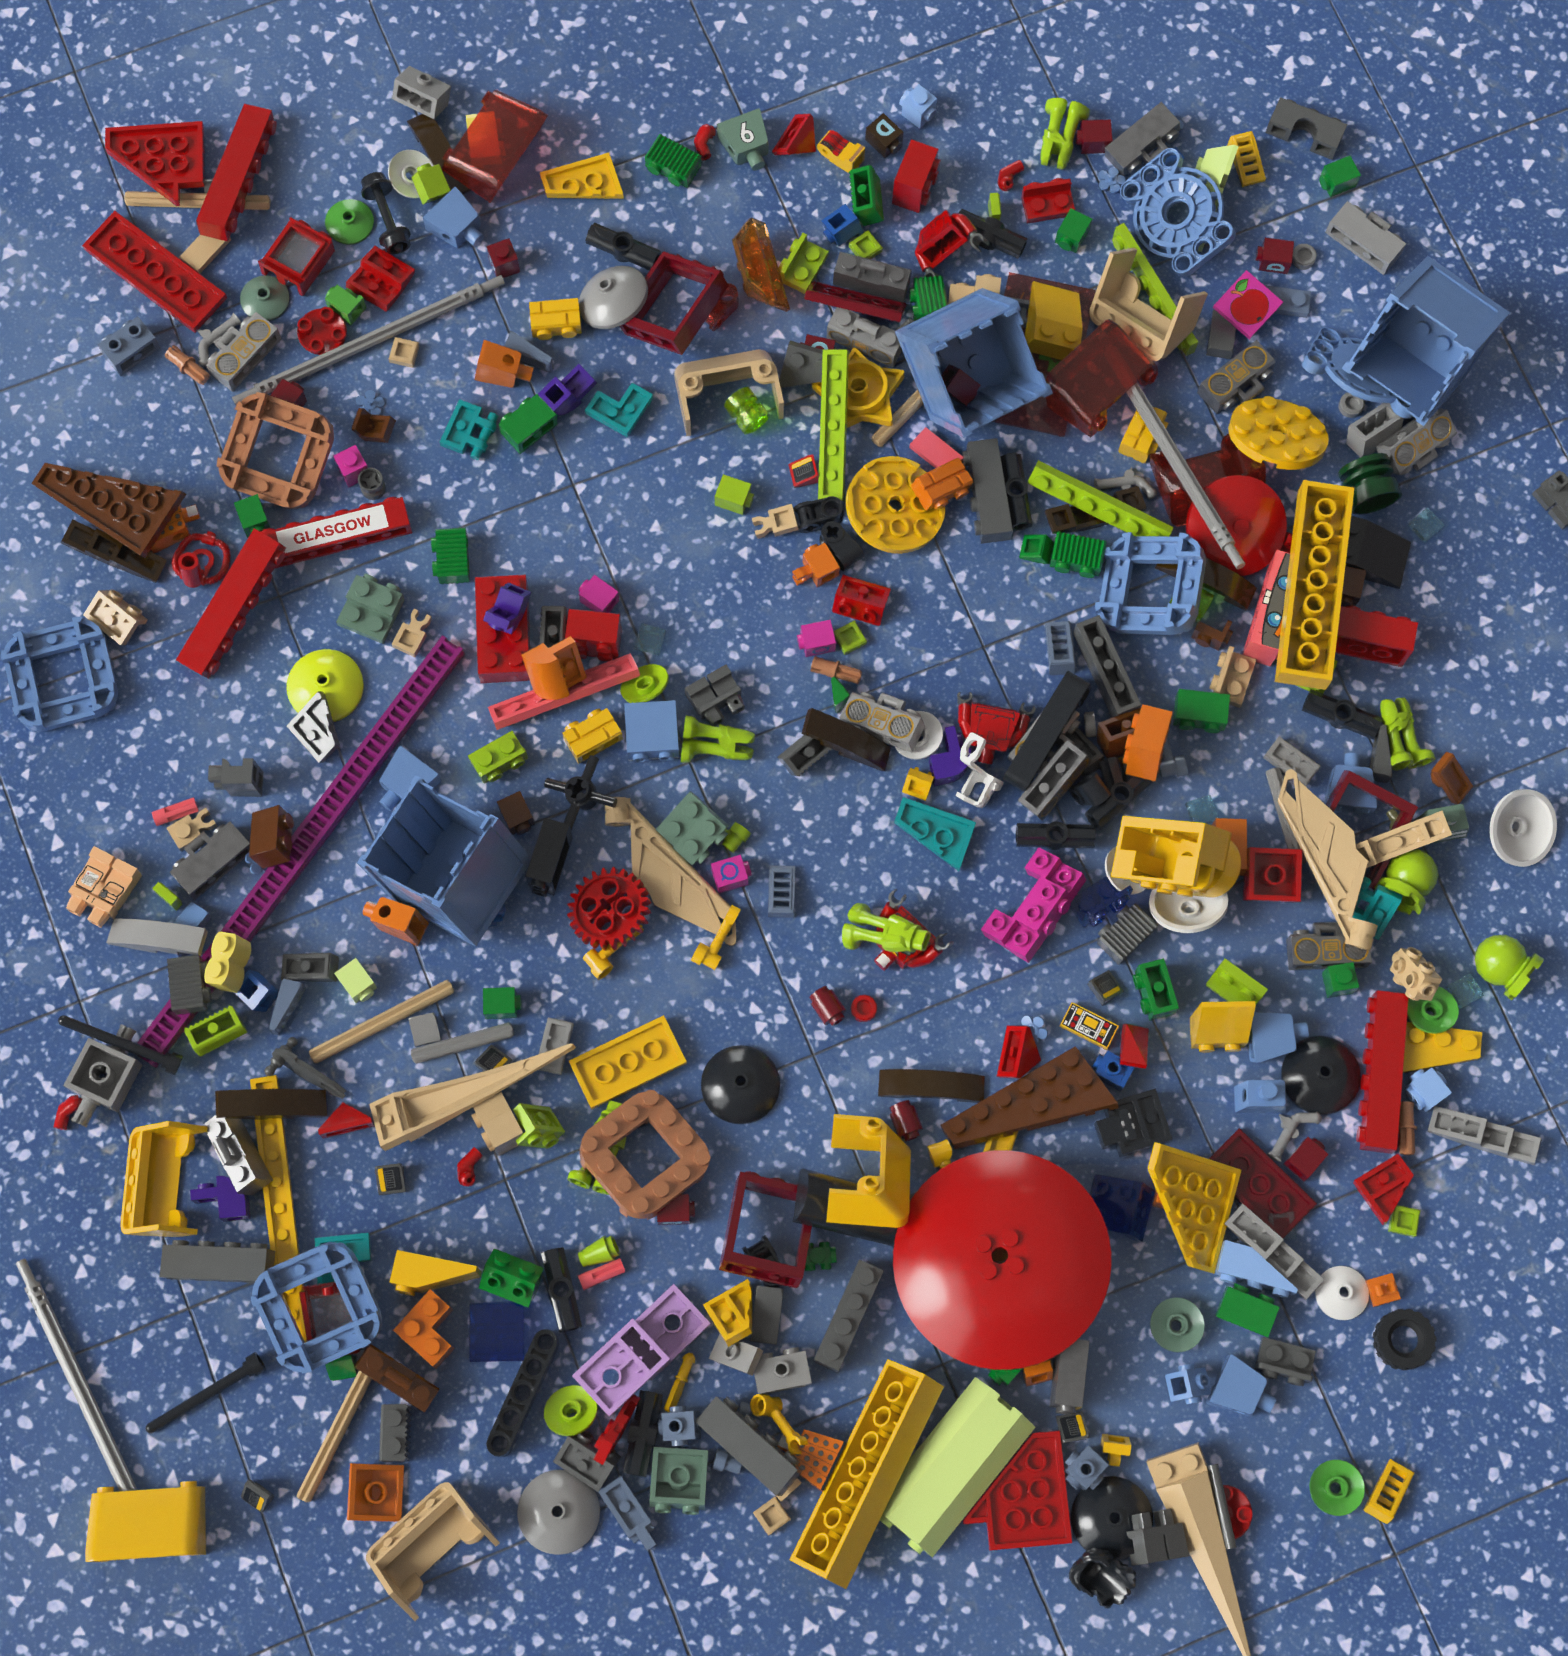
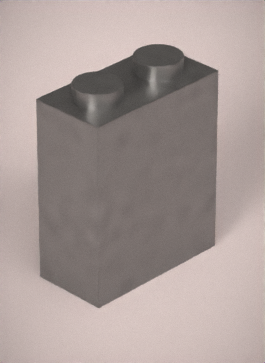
M1078 1339L1076 1343L1055 1357L1049 1407L1056 1408V1413L1072 1415V1413L1083 1407L1089 1341Z

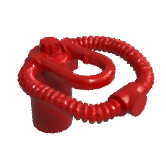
M207 531L204 534H189V536L182 540L174 552L172 569L189 588L215 584V582L217 583L223 579L228 572L231 559L229 546L224 541L217 539L216 534L211 531ZM200 540L202 543L222 549V567L215 576L207 577L214 565V556L211 551L201 548L192 553H183L191 541ZM201 554L209 557V562L207 566H204V570L201 569L197 557Z

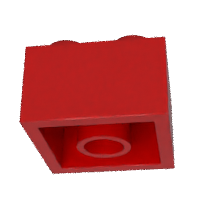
M911 139L894 180L893 205L916 213L920 212L922 205L927 206L931 192H929L931 185L935 186L939 176L938 169L941 160L938 159V148Z
M569 609L565 639L571 636L575 640L581 659H586L589 656L608 662L619 658L622 636L620 614Z
M1247 848V871L1244 874L1243 901L1301 902L1302 849Z

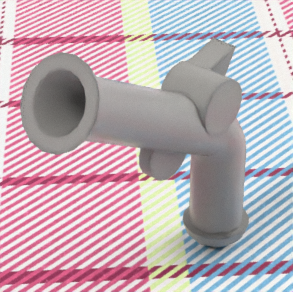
M234 313L231 318L212 332L209 329L197 330L203 338L198 346L199 365L202 367H207L209 346L213 343L215 344L231 326L241 325V321Z
M1132 467L1125 471L1123 477L1094 478V488L1098 490L1121 487L1124 490L1132 485H1137L1147 495L1148 499H1152L1157 495V490L1146 479L1134 475Z
M1319 1112L1296 1113L1290 1118L1279 1114L1283 1131L1274 1148L1267 1155L1281 1162V1156L1290 1139H1295L1299 1136V1131L1296 1129L1298 1124H1319L1322 1119Z

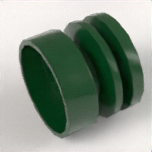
M1375 453L1349 462L1339 470L1338 475L1343 482L1342 486L1354 488L1353 514L1362 515L1379 511L1394 504L1402 497L1397 479L1390 477L1394 470L1389 465L1391 462L1387 454Z

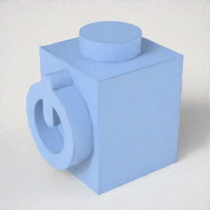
M920 84L915 88L907 89L899 102V105L902 106V116L919 129L927 121H930L937 112V98Z
M1422 1068L1409 1077L1412 1082L1405 1089L1410 1102H1414V1107L1418 1110L1423 1109L1425 1112L1452 1093L1446 1086L1445 1077L1433 1068L1426 1072Z

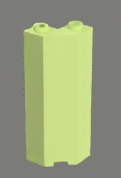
M976 1377L909 1459L880 1518V1521L889 1529L894 1525L910 1539L907 1544L917 1553L921 1554L925 1551L932 1558L1035 1429V1426L1015 1407H1011L999 1397L1000 1395Z

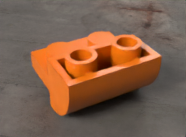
M571 636L549 648L542 643L522 654L533 691L543 699L558 700L570 696L568 688L587 678L576 642Z

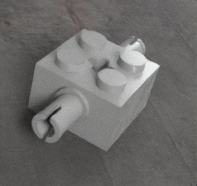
M121 1024L116 1035L131 1041L136 1031ZM88 1038L63 1085L82 1098L71 1121L87 1128L96 1107H100V1105L118 1113L142 1064L125 1053L126 1050L113 1045L106 1046ZM107 1073L106 1078H100L99 1075Z

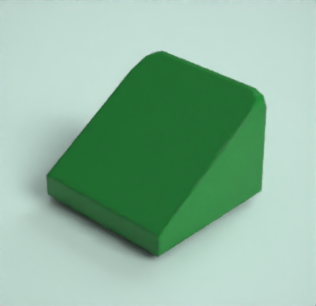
M1024 535L1019 558L1036 563L1049 564L1054 542L1047 535Z
M832 677L835 713H838L845 707L850 694L836 677Z
M351 1354L344 1355L325 1364L331 1381L355 1378L357 1375V1369L354 1368L356 1364L355 1357Z

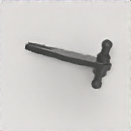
M290 1037L286 1045H281L280 1048H276L273 1051V1057L270 1060L271 1064L264 1070L267 1076L274 1075L275 1070L284 1065L308 1082L328 1091L329 1094L341 1099L346 1096L344 1094L346 1090L334 1080L332 1081L292 1053V1048L298 1044V1040L295 1037Z

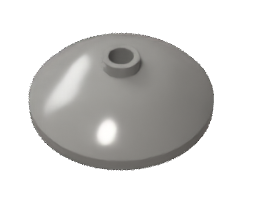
M614 266L597 273L587 282L579 297L580 315L584 321L598 329H611L630 321L642 309L647 299L648 285L640 271L630 266Z
M566 1470L548 1471L534 1478L524 1489L518 1503V1523L524 1537L538 1550L555 1555L568 1554L583 1547L594 1535L600 1519L599 1500L593 1488ZM556 1506H560L563 1510L560 1517H555L552 1513L553 1508Z

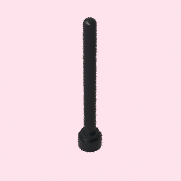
M62 1015L58 1018V1023L61 1026L162 1064L161 1067L165 1068L167 1073L176 1075L182 1062L183 1055L173 1052L170 1054L167 1052L163 1054L68 1016Z
M257 1352L245 1358L246 1361L242 1363L243 1366L149 1422L145 1427L146 1431L150 1434L154 1433L247 1375L250 1377L253 1375L258 1376L265 1372L266 1367Z

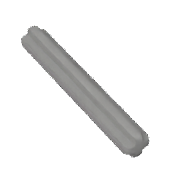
M1271 768L1265 774L1287 848L1301 849L1278 804L1283 784L1281 770L1279 768ZM1302 854V865L1307 862L1305 861L1304 854Z
M505 1023L417 1047L411 1050V1057L413 1062L417 1064L511 1038L514 1036L511 1023Z

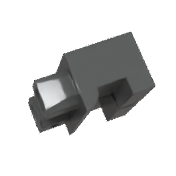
M1559 470L1542 482L1541 486L1532 495L1546 511L1550 509L1548 514L1563 530L1568 526V477Z
M727 664L708 674L707 680L703 677L685 687L686 698L702 720L705 718L711 726H717L724 721V716L720 709L728 706L733 715L745 709L741 697V689L733 679Z
M243 758L242 766H231L226 759H222V765H209L208 781L214 783L216 790H226L230 796L262 797L263 771L253 758Z
M1171 1509L1153 1512L1156 1527H1152L1150 1512L1132 1515L1134 1531L1126 1532L1128 1538L1133 1540L1135 1553L1130 1554L1131 1566L1190 1556L1183 1524H1174Z

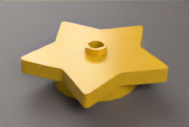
M857 348L851 350L848 370L847 428L862 421L885 426L893 425L889 399L905 377L904 370L880 367L874 362L869 361ZM822 382L811 383L812 389L821 396Z

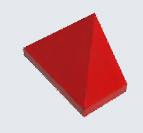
M795 114L772 150L774 155L816 152L814 120L811 114Z
M1131 1024L1122 1025L1120 1065L1146 1069L1148 1028Z
M1007 1026L997 1077L1021 1078L1037 1065L1041 1058L1030 1027Z
M342 1102L321 1125L318 1133L324 1139L375 1127V1124L371 1117Z

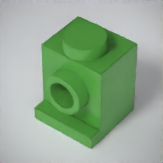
M337 284L331 287L326 294L325 301L327 307L332 308L350 326L366 309L364 298L361 295L357 297L349 288L344 290Z

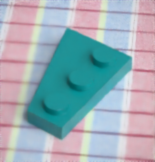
M905 797L902 798L894 821L897 826L957 871L960 870L976 822Z

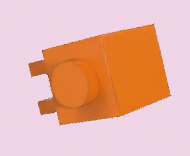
M823 543L819 546L814 544L808 547L805 553H803L804 566L792 571V578L797 586L812 578L815 585L819 587L838 577L840 567L826 543Z

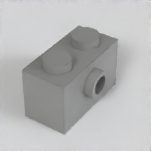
M408 66L395 78L392 99L435 119L448 106L451 86L427 73Z
M1383 403L1349 425L1346 444L1359 457L1370 455L1377 450L1375 446L1402 428L1403 418L1393 412L1390 403Z
M799 1347L783 1350L784 1355L773 1357L772 1353L762 1354L754 1371L757 1393L769 1394L811 1385L806 1351L800 1352Z

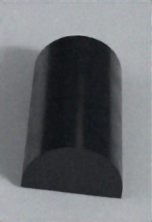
M804 1168L799 1171L793 1222L889 1246L894 1245L898 1229L826 1222L829 1188L857 1190L858 1182Z

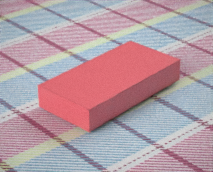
M926 427L909 445L911 450L934 468L957 457L960 458L961 462L963 461L962 455Z

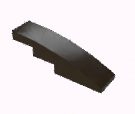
M73 519L61 541V544L154 583L157 582L167 562L166 559L150 551L146 558H144L107 533L97 528L94 530Z
M814 708L807 710L801 734L821 741L820 744L839 751L838 755L880 771L886 770L891 750L889 745L836 717Z
M243 1089L215 1091L216 1118L265 1120L268 1118L294 1119L297 1117L323 1118L327 1116L326 1090Z

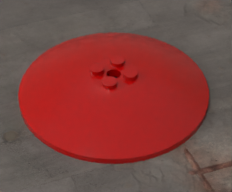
M994 1150L972 1154L948 1164L932 1175L911 1198L908 1222L897 1229L893 1249V1270L897 1291L904 1309L917 1329L930 1343L950 1357L968 1365L992 1370H1014L1038 1365L1056 1357L1076 1343L1088 1330L1101 1310L1107 1295L1112 1269V1252L1106 1224L1099 1208L1087 1190L1072 1175L1056 1164L1036 1155L1010 1150ZM1004 1249L1007 1251L1008 1258L1004 1263L998 1264L993 1261L992 1255L995 1250Z

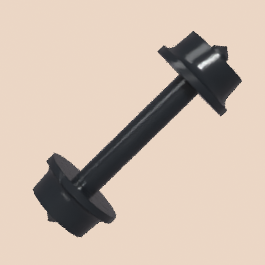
M382 172L370 173L361 180L363 187L361 195L366 200H376L387 229V231L380 235L379 243L385 247L389 254L403 253L410 248L409 237L411 233L407 227H396L385 199V196L392 191L393 186Z

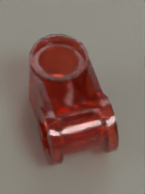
M728 283V288L705 320L712 331L717 330L739 306L738 290L731 283ZM727 295L733 297L729 301H724L722 298Z

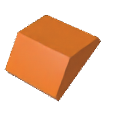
M350 1463L347 1520L400 1521L402 1517L404 1465Z

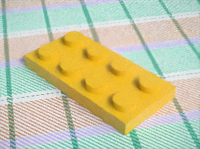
M663 1015L569 1060V1064L592 1110L687 1064V1061Z

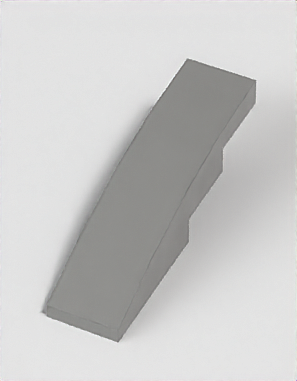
M114 918L106 943L152 953L161 951L179 955L181 952L201 956L208 931L205 928L176 923Z
M1434 1106L1428 1128L1429 1133L1531 1165L1536 1164L1542 1141L1540 1137L1516 1132L1514 1128L1490 1123L1485 1118Z
M1243 1203L1225 1222V1225L1246 1246L1252 1247L1298 1289L1297 1293L1305 1300L1324 1281V1278L1305 1263L1304 1259L1289 1247L1283 1238Z

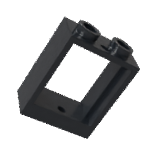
M544 818L526 873V880L529 889H532V893L542 897H547V894L555 895L573 839L569 824Z

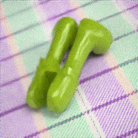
M1050 98L1046 101L1045 111L1050 115L1048 130L1045 129L1044 136H1042L1041 165L1048 166L1051 155L1055 154L1059 155L1057 169L1063 170L1067 166L1072 155L1073 139L1077 126L1082 120H1088L1090 109L1076 101L1070 102L1063 136H1061L1059 129L1067 108V100L1064 98Z
M1405 697L1397 698L1395 701L1392 699L1382 700L1380 712L1389 738L1392 770L1399 771L1407 767L1408 769H1414L1432 763L1436 759L1434 752L1430 749H1421L1417 742L1414 729L1415 720L1408 700ZM1400 730L1402 731V735H1403V739H1404V745H1405V750H1404V747H1403V745H1402V741H1401V738H1400V733H1399Z
M686 715L681 763H689L696 754L717 755L731 760H749L753 757L754 750L747 746L735 744L753 743L755 741V734L751 731L719 724V727L703 724L698 722L695 717ZM695 737L716 738V739H719V743L708 742V741H702V740H697V739H694V738H695Z

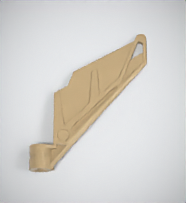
M1289 769L1285 773L1278 804L1345 937V944L1371 951L1374 941L1373 937L1376 934L1378 925L1353 918L1368 866V860L1356 849L1354 831L1298 780L1297 773L1294 770ZM1294 779L1296 801L1285 790L1288 780Z
M615 797L618 800L616 807L613 808L605 805V825L611 827L631 825L632 873L637 877L636 880L640 879L643 882V888L648 890L654 905L716 935L721 926L718 917L724 920L731 906L656 831V828L631 804L630 798ZM736 920L732 926V934L724 940L729 946L736 944Z

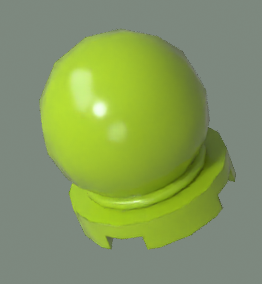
M1419 849L1393 857L1388 863L1385 873L1386 877L1380 878L1374 892L1380 884L1389 890L1403 895L1397 911L1410 915L1413 910L1419 915L1426 904L1424 896H1427L1437 883L1439 876L1437 865L1430 855Z
M1506 934L1492 935L1478 945L1475 952L1477 973L1484 981L1494 986H1504L1506 990L1503 995L1511 1001L1514 997H1517L1531 980L1528 978L1535 968L1539 969L1544 961L1537 953H1534L1531 957L1527 956L1525 947L1517 939Z

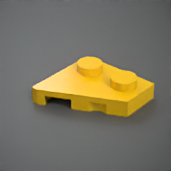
M748 1279L703 1304L705 1311L728 1347L752 1334V1286Z

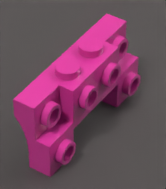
M1039 847L1024 867L1028 875L1038 879V881L1013 917L995 909L981 928L985 937L1008 949L1028 963L1047 936L1054 932L1056 923L1062 915L1068 912L1072 900L1086 882L1082 872L1062 863L1059 857Z

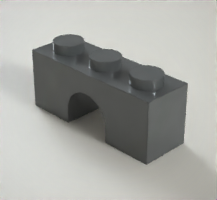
M1280 97L1265 133L1288 142L1290 135L1294 131L1305 130L1313 137L1310 151L1332 160L1347 124L1337 118L1323 115L1315 109H1308L1298 105L1293 100Z

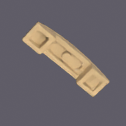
M1439 811L1356 844V849L1368 860V868L1451 836L1452 833L1443 811Z

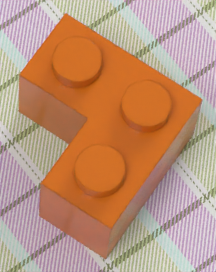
M1142 704L1140 714H1134L1131 728L1135 730L1133 735L1128 734L1123 763L1127 764V775L1156 782L1171 724L1172 711Z
M429 1289L393 1331L435 1369L455 1349L435 1331L453 1309Z

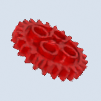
M612 867L610 873H608L605 868H602L601 875L599 876L596 872L592 871L593 879L589 880L583 877L585 885L576 884L575 886L579 890L578 894H570L575 902L567 904L573 910L567 914L569 919L573 920L569 925L575 930L574 933L578 938L582 937L581 940L584 944L590 943L594 949L600 944V947L606 951L610 944L614 950H617L618 942H621L626 947L627 938L633 941L636 940L633 934L635 931L643 933L640 924L649 923L644 915L651 914L650 909L646 907L651 904V900L646 897L649 892L646 888H643L644 884L640 879L636 880L637 877L634 873L628 875L625 869L618 873V870ZM617 887L612 895H607L611 888ZM596 904L594 910L587 912L590 905ZM611 906L612 909L607 911V908ZM632 906L629 912L622 914L625 907ZM611 922V926L608 929L602 930L604 924Z

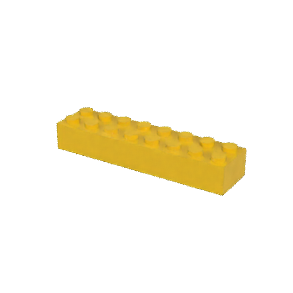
M1303 480L1298 490L1275 682L1326 690L1332 681L1354 496L1353 487Z
M887 1359L789 1559L790 1561L847 1589L944 1388L943 1385L921 1372Z

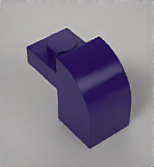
M578 364L562 380L555 376L538 395L555 413L565 415L583 403L581 399L597 382Z
M508 582L500 588L494 607L486 611L483 621L487 622L495 630L512 634L525 613L532 592Z
M955 725L945 727L943 736L947 752L930 755L928 763L930 772L934 776V786L956 782L967 771L968 766L960 760V748L963 746L961 733H956Z
M216 1176L217 1187H214L213 1183H204L197 1185L198 1189L190 1190L191 1201L195 1204L218 1201L219 1219L223 1222L251 1219L248 1195L237 1194L229 1177Z

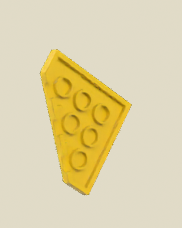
M1154 1142L1148 1171L1186 1264L1189 1267L1214 1274L1227 1228L1225 1222L1230 1216L1241 1169Z

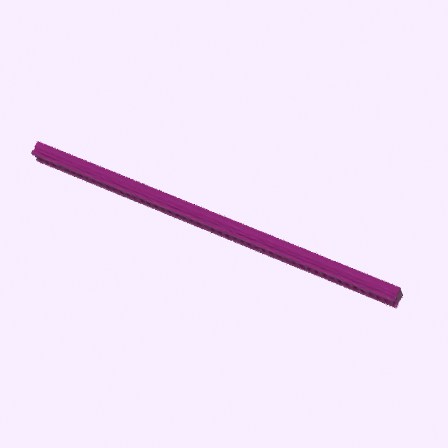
M441 636L294 832L291 839L290 861L268 867L220 932L233 933L249 942L252 941L465 655L463 648L457 647L448 641L445 636ZM212 943L202 955L203 961H207V963L212 958ZM205 983L206 987H210L212 994L216 988ZM169 999L137 1044L166 1054L198 1012L176 1015L171 1009V999ZM139 1056L153 1067H158L159 1063Z

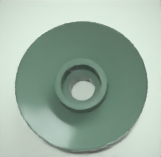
M267 275L251 279L243 287L240 295L242 309L248 316L252 317L256 312L267 321L280 317L288 308L290 301L286 285L281 284L276 277ZM267 292L265 297L259 296L261 293Z
M1177 1297L1166 1299L1154 1309L1151 1315L1150 1329L1152 1336L1162 1348L1168 1351H1188L1200 1342L1204 1333L1203 1315L1199 1308L1187 1299ZM1173 1321L1180 1323L1179 1331L1172 1329L1171 1323Z

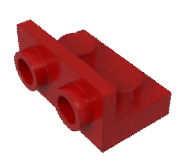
M1056 178L1045 183L1032 182L1023 187L1021 199L1027 224L1064 218L1070 208L1075 210L1070 190L1072 185L1071 179Z
M842 575L835 594L832 612L880 626L891 589Z

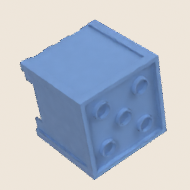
M1429 256L1390 293L1386 299L1387 304L1356 352L1342 367L1344 371L1354 374L1361 380L1366 376L1370 377L1410 405L1406 412L1415 417L1416 421L1422 426L1426 425L1458 389L1510 314L1509 311Z
M981 288L895 331L930 421L965 438L973 434V430L1039 397L1045 398L1053 394L1050 385L1045 381L1043 373L1037 370L1021 328V325L1024 323L1019 312L1021 308L1017 300ZM949 364L960 368L981 385L977 390L976 397L967 406L952 399L947 392L941 375Z
M415 775L410 782L411 786L365 855L362 854L357 864L393 901L416 908L426 920L477 946L526 871L531 857L499 818L492 814L488 816L478 810L474 812L439 794L424 779Z

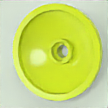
M322 649L306 654L295 663L287 679V694L291 705L299 713L318 691H323L333 722L342 720L356 709L363 695L364 681L358 665L348 655L336 650ZM320 678H327L324 684L318 683Z

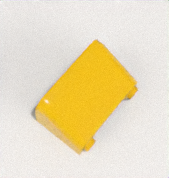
M197 1481L180 1482V1487L118 1492H114V1487L97 1488V1493L91 1495L85 1562L206 1555L205 1487L197 1486Z

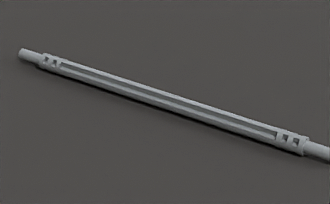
M499 275L482 284H473V286L460 290L449 297L347 342L331 351L262 380V382L254 384L253 388L233 396L232 399L235 405H237L239 401H242L249 395L256 394V392L271 394L282 379L290 383L298 381L453 309L475 301L477 298L483 297L484 293L504 285L505 282L502 276Z
M1103 330L1097 331L1094 336L1105 352L1104 357L1220 548L1222 551H1226L1236 569H1241L1245 566V562L1234 546L1235 541L1118 349L1112 346Z
M26 1259L16 1262L17 1268L25 1282L26 1287L24 1289L119 1491L138 1490L40 1281H36Z

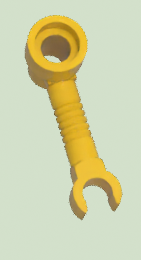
M731 905L710 947L700 942L691 958L692 962L698 965L702 963L713 970L716 969L722 956L718 955V952L741 911L740 908Z
M635 931L633 934L637 937L641 933ZM621 942L617 943V950L622 947ZM610 944L606 951L602 949L597 952L595 949H591L583 957V960L590 966L591 973L598 980L606 977L614 967L607 959L616 952Z
M768 1394L754 1395L750 1402L751 1412L758 1417H771L786 1437L789 1452L791 1454H802L798 1444L808 1445V1441L804 1436L794 1431L781 1413L783 1407L782 1400L779 1397H770Z

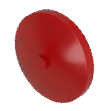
M1243 475L1221 477L1206 485L1203 490L1234 539V546L1244 560L1245 566L1241 569H1236L1226 551H1222L1193 502L1187 514L1186 534H1189L1191 538L1199 543L1204 550L1206 558L1223 565L1240 576L1253 574L1270 564L1276 550H1281L1287 531L1286 512L1276 492L1261 480Z

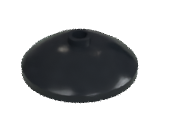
M1313 1036L1296 1043V1051L1286 1054L1281 1068V1080H1285V1092L1296 1106L1309 1113H1316L1317 1111L1321 1115H1327L1342 1110L1352 1102L1360 1087L1361 1073L1356 1057L1346 1045L1330 1037ZM1326 1068L1329 1075L1323 1076L1320 1073V1069Z
M744 1045L731 1046L716 1053L705 1066L701 1078L702 1096L709 1110L721 1120L732 1124L753 1123L766 1116L776 1104L780 1092L779 1073L773 1061L762 1051ZM737 1078H744L745 1084L738 1086L735 1082Z
M1107 1476L1093 1490L1088 1487L1086 1490L1081 1489L1071 1508V1526L1075 1538L1084 1550L1091 1548L1108 1550L1120 1561L1130 1558V1554H1135L1133 1540L1128 1538L1126 1533L1134 1531L1132 1515L1150 1512L1153 1527V1511L1147 1496L1136 1484L1121 1477ZM1111 1513H1117L1119 1516V1521L1116 1524L1110 1521Z

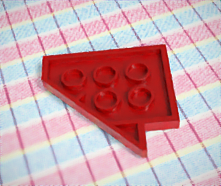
M203 121L105 128V149L107 154L175 206H180V189L204 187Z
M1060 1431L1032 1433L963 1519V1524L986 1522L989 1551L1072 1543Z

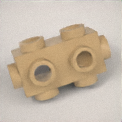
M1408 947V949L1400 948L1392 956L1393 963L1390 971L1394 974L1393 981L1407 989L1405 995L1415 1001L1420 999L1432 1001L1442 978L1435 971L1432 962H1427L1422 956V952L1413 947Z

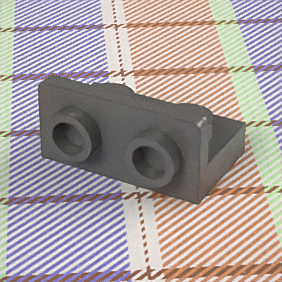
M1262 1337L1254 1370L1262 1371L1261 1375L1263 1377L1277 1380V1377L1281 1376L1288 1378L1287 1383L1303 1387L1304 1383L1312 1382L1313 1376H1311L1316 1351Z
M585 1430L580 1434L568 1436L553 1462L597 1492L600 1491L621 1459V1456L613 1449L602 1465L593 1460L598 1451L594 1447L597 1440L594 1439L589 1431Z

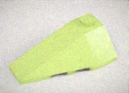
M1237 145L1207 149L1204 158L1199 157L1195 169L1207 174L1217 184L1221 193H1223L1239 147ZM1208 181L1205 185L1211 192H1215L1212 184ZM1218 199L1215 200L1216 210L1219 205ZM1205 243L1198 247L1199 252H1202Z

